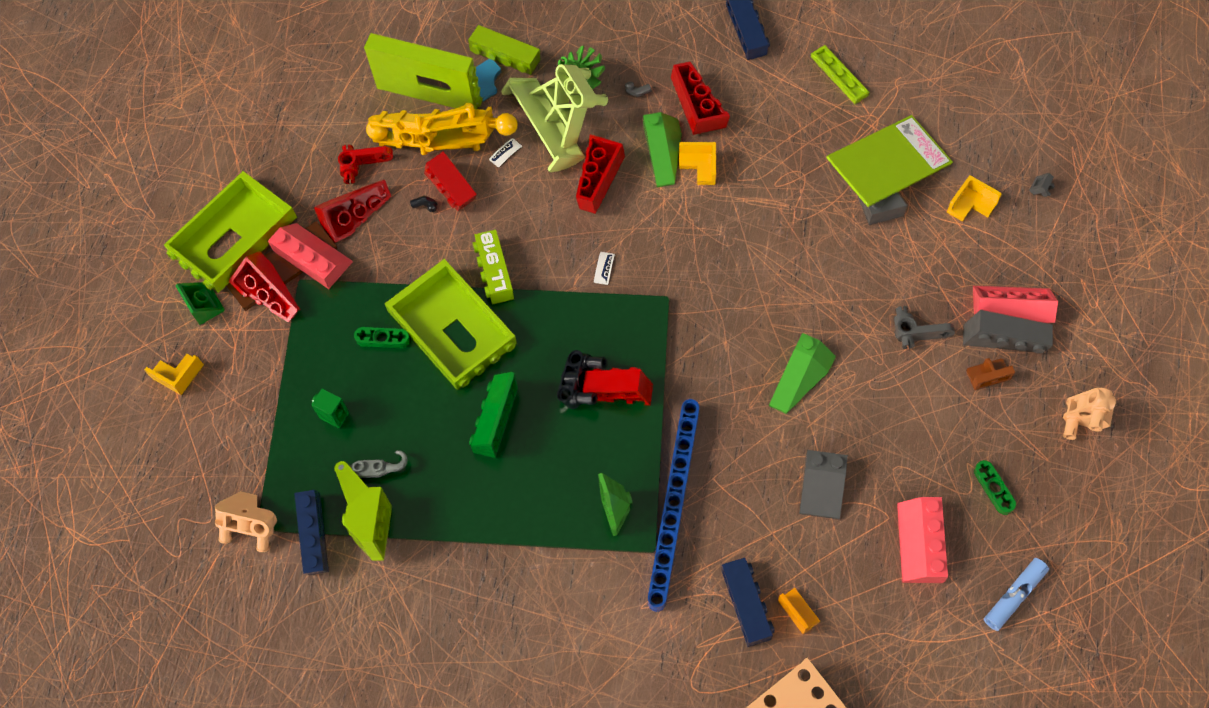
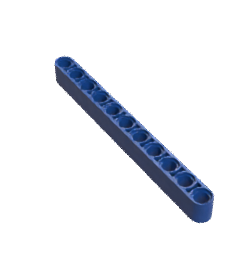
M693 399L685 400L681 407L648 593V606L655 612L662 611L667 603L699 417V404ZM688 408H692L695 410V412L687 413L685 410ZM685 426H689L692 428V430L684 431L682 428ZM682 444H686L689 446V448L686 450H682L679 448V446ZM682 462L686 466L684 468H678L676 467V464ZM675 481H680L683 485L681 487H675L672 485V483ZM671 500H677L679 502V505L671 506L669 502ZM674 519L676 523L674 525H668L666 524V520ZM670 538L673 542L670 545H665L662 540ZM666 557L669 559V563L661 564L659 559ZM657 577H664L666 582L664 584H657L655 579ZM659 596L663 601L661 604H654L651 601L652 598Z

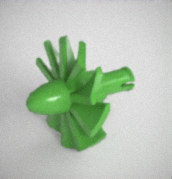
M581 46L577 51L578 60H574L572 51L569 53L568 59L564 56L561 57L562 60L559 59L558 65H576L579 68H589L591 70V77L586 80L592 89L599 86L602 82L597 78L603 73L605 66L591 69L594 64L601 62L602 55L599 53L589 62L590 56L595 49L589 48L583 60L584 46Z

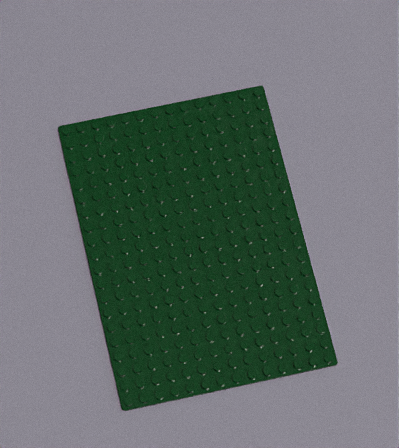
M302 279L298 281L295 302L300 310L291 320L260 508L270 510L275 514L277 522L274 526V532L299 533L294 493L316 490L320 492L325 535L350 536L347 528L342 523V517L346 513L348 504L334 470L335 465L341 461L352 465L360 460H383L391 464H398L401 462L402 457L395 452L403 451L407 455L408 461L406 466L400 471L390 472L381 477L360 478L368 488L382 487L392 505L388 539L637 553L655 552L669 298L667 296L513 289V300L492 304L490 297H486L484 288L471 287L515 335L517 344L512 351L504 353L495 364L491 363L486 367L481 375H476L472 378L467 386L457 390L411 337L409 345L405 348L359 346L354 338L355 331L360 327L403 329L387 311L385 303L410 284L336 281L328 289L316 280ZM455 320L443 330L462 352H471L475 349L476 340L458 320ZM363 334V336L360 337L361 340H364V337H367L366 334ZM380 334L377 337V340L380 342L387 339L386 334ZM400 335V338L397 339L401 342L405 338L403 335ZM574 350H579L592 357H605L607 359V367L602 370H611L612 368L625 370L631 367L641 369L653 383L651 406L645 405L644 401L633 400V404H627L626 400L614 399V402L597 401L596 405L581 404L575 409H569L557 397L568 355ZM515 373L518 391L496 458L473 453L469 441L471 435L476 432V419L482 414L481 405L483 399L487 398L489 381H492L494 375ZM321 388L342 398L350 412L340 429L321 420L311 405L314 395L319 393ZM600 473L623 485L625 492H630L633 503L630 504V512L616 536L612 534L601 500L598 477Z

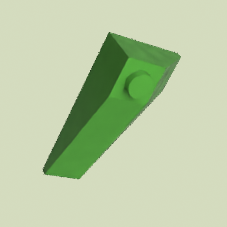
M662 112L643 115V128L657 187L674 185L679 156V143L682 137L679 120Z
M802 333L769 406L787 414L810 389L812 390L828 374L836 356L820 340Z
M600 473L598 477L601 500L612 534L616 536L630 512V504L633 503L630 492H625L623 485Z

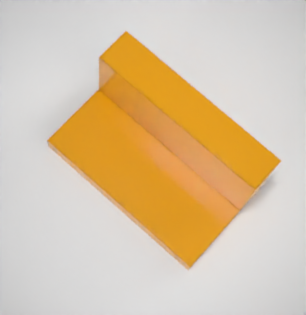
M793 588L785 595L782 593L779 596V604L802 634H805L820 623L819 618L796 588Z

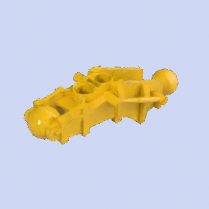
M466 103L464 106L440 112V109H434L432 113L410 114L405 110H402L400 113L388 114V111H382L380 115H373L368 118L369 122L366 126V132L373 142L379 143V146L389 145L396 146V148H402L403 146L418 147L422 155H427L428 152L443 149L473 148L474 151H479V143H485L495 128L501 135L510 136L517 130L518 122L512 114L502 113L497 118H493L492 107L480 110L474 109L472 103Z

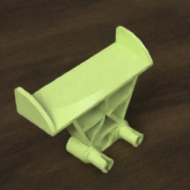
M561 64L556 68V78L543 85H540L537 78L510 77L501 90L502 95H515L554 159L548 167L549 172L567 169L585 158L577 142L587 108H593L595 105L605 106L608 103L606 94H595L586 79L591 77V70L589 68Z

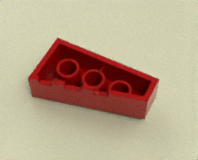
M685 62L673 65L671 80L692 134L727 128L730 118L729 113L723 110L722 104L712 95V90L704 84L703 78L692 63Z
M590 134L585 163L583 162L582 176L580 177L576 193L579 209L596 214L625 158L622 143Z

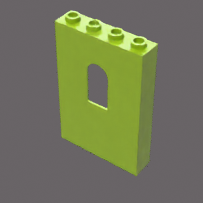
M370 33L364 49L377 89L452 108L464 106L466 103H472L474 109L481 106L482 97H480V87H478V77L476 76V66H474L473 58ZM417 75L442 81L448 84L451 90L419 82Z
M242 171L164 244L168 251L166 254L173 261L177 259L179 261L178 264L184 270L189 269L195 279H202V283L209 290L213 288L219 293L229 283V279L246 256L258 251L262 252L269 245L268 240L280 227L290 225L297 216L290 205ZM230 229L242 237L222 257L211 259L208 256L209 249Z
M445 259L385 303L390 315L408 332L413 341L457 390L467 386L472 378L476 375H481L486 367L491 363L495 364L504 353L512 351L517 344L515 335ZM455 320H458L476 340V347L471 352H462L444 333L443 330Z

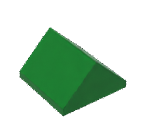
M202 282L177 283L175 285L199 325L224 312L225 309L213 289L209 290Z

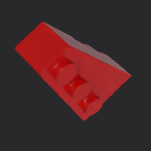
M444 151L426 163L424 174L436 186L438 191L447 198V202L452 208H456L459 211L475 200L477 194Z
M637 367L625 370L619 368H612L611 370L593 369V371L585 372L583 392L597 394L598 401L614 402V399L626 400L627 404H633L634 400L644 401L645 405L651 406L653 383L641 369Z

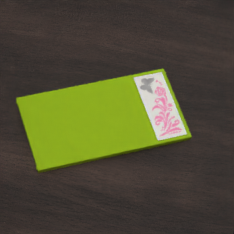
M912 115L826 157L867 207L953 163Z

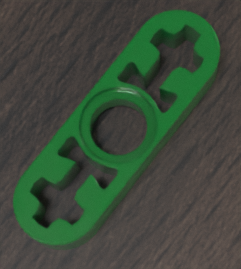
M360 327L354 333L357 344L363 347L405 348L410 343L409 334L404 329ZM363 334H366L367 337H364V340H361L360 337H362ZM380 334L387 335V339L383 342L378 341L377 337ZM400 335H403L405 339H402V341L399 342L397 338H400Z
M986 460L978 462L974 468V475L996 510L1003 515L1010 514L1016 507L1015 499L994 466ZM981 467H982L983 469H986V468H987V469H988L987 473H985V472H982V473H981V472H980ZM991 476H993V478L989 479L987 482L985 481L988 477L990 478ZM997 483L1000 486V491H991L989 485ZM1003 501H1004L1005 503H1007V502L1010 503V505H1009L1008 508L1001 506V504L1003 503Z

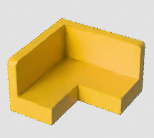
M716 142L679 143V169H697V185H715Z
M969 175L951 200L947 213L962 222L971 209L989 217L997 206L1002 193Z
M186 354L176 368L160 360L153 370L148 367L144 370L153 380L182 395L204 364L196 355L192 357Z

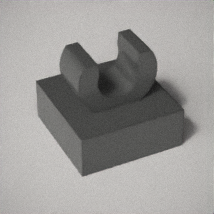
M1050 173L1037 176L1029 191L1033 195L1041 193L1043 197L1050 196L1051 193L1047 189L1050 190L1055 187L1052 183L1054 177Z

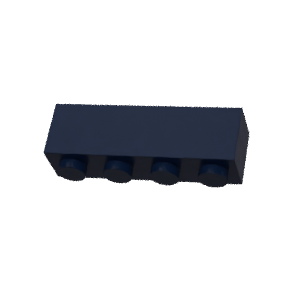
M726 0L727 10L747 60L766 56L770 42L768 37L764 35L763 24L759 23V14L753 8V0Z
M310 490L294 493L303 574L313 575L329 572L320 492Z
M741 558L722 564L721 571L747 647L770 641L773 636L772 633H775L772 622L767 621L765 615L768 613L764 601H760L758 594H761L758 582L753 581L752 575L754 571L751 563H747L746 558Z

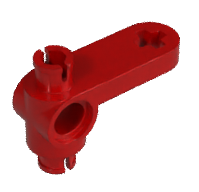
M348 144V149L344 145L342 146L343 152L338 156L340 175L344 177L343 181L345 184H350L349 180H351V184H354L355 177L358 175L359 165L388 162L393 159V150L387 146L354 150L352 145Z

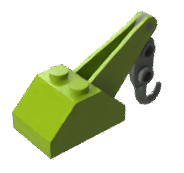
M403 451L395 452L402 457L401 462L398 464H391L383 460H360L352 465L341 461L334 467L348 504L346 513L342 517V523L355 543L372 561L384 560L392 505L382 487L368 488L360 478L381 477L390 472L400 471L406 466L408 461L407 455Z

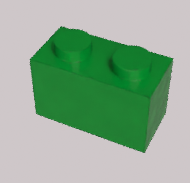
M321 388L320 392L316 393L312 399L311 405L318 417L340 429L350 413L342 398Z

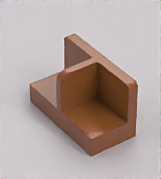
M986 358L983 364L967 368L966 370L974 390L1011 380L1015 374L1013 366L1006 367L1002 358L993 361L990 358Z

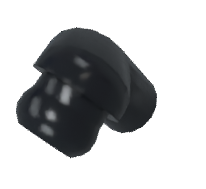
M421 196L410 200L413 209L426 206L429 212L437 210L438 204L436 200L430 197Z

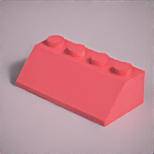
M297 223L280 227L268 240L273 252L328 289L353 263L351 259Z
M973 285L974 315L978 311L984 310L1047 324L1055 323L1058 300L1050 288Z
M919 497L897 503L902 583H944L948 578L942 497Z

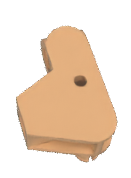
M1094 388L1069 397L1066 401L1068 409L1063 415V419L1066 421L1063 437L1075 440L1078 425L1098 432L1110 427L1113 408L1116 404L1112 391L1105 388Z
M240 491L215 505V525L219 528V542L230 543L232 541V531L256 536L257 551L267 552L270 549L269 536L274 532L277 518L272 511L257 508V495Z

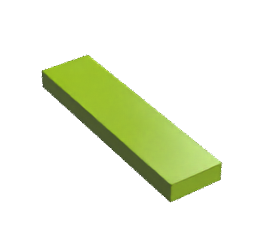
M826 45L811 53V58L854 104L869 96L870 92Z

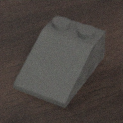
M807 450L799 514L840 520L848 455Z

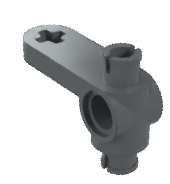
M902 306L895 309L897 315L894 317V334L897 340L902 342L903 349H907V346L909 349L914 348V341L948 338L955 334L954 325L951 323L917 326L913 315L908 313L907 306H903L904 310H902ZM902 327H906L910 331H904Z

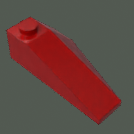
M383 179L314 207L320 224L336 243L352 235L357 227L364 223L374 211H377L391 197L386 181Z
M260 251L246 256L229 279V282L241 295L249 296L256 300L255 303L266 306L270 309V312L287 322H290L300 310L273 264Z

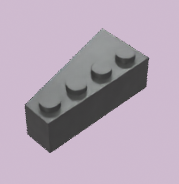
M898 192L870 207H867L858 196L869 225L903 217L907 208V204Z
M980 310L963 324V345L1044 353L1053 346V325Z

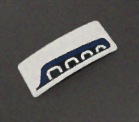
M512 138L500 147L489 160L497 167H500L522 145Z
M600 252L594 283L608 285L615 254Z

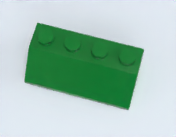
M515 373L494 375L492 381H489L487 386L488 395L486 399H483L481 410L483 411L481 416H478L476 419L475 427L477 429L475 434L471 435L469 441L473 453L496 458L518 391Z

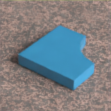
M491 59L476 67L478 87H480V97H482L483 102L497 93L495 80L502 72L496 62Z

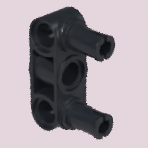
M579 350L572 351L567 357L557 393L558 399L569 409H575L581 404L596 405L598 401L597 394L583 392L585 372L590 371L591 368L605 369L607 367V359L605 357H592Z

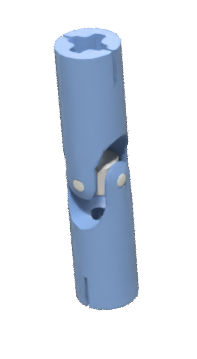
M1038 558L1032 560L1008 591L984 617L985 623L995 631L1001 629L1020 606L1021 602L1026 599L1047 574L1049 567L1046 563Z

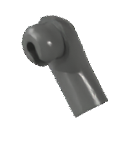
M631 81L625 84L626 93L635 97L652 92L649 84L641 87L634 86V83Z

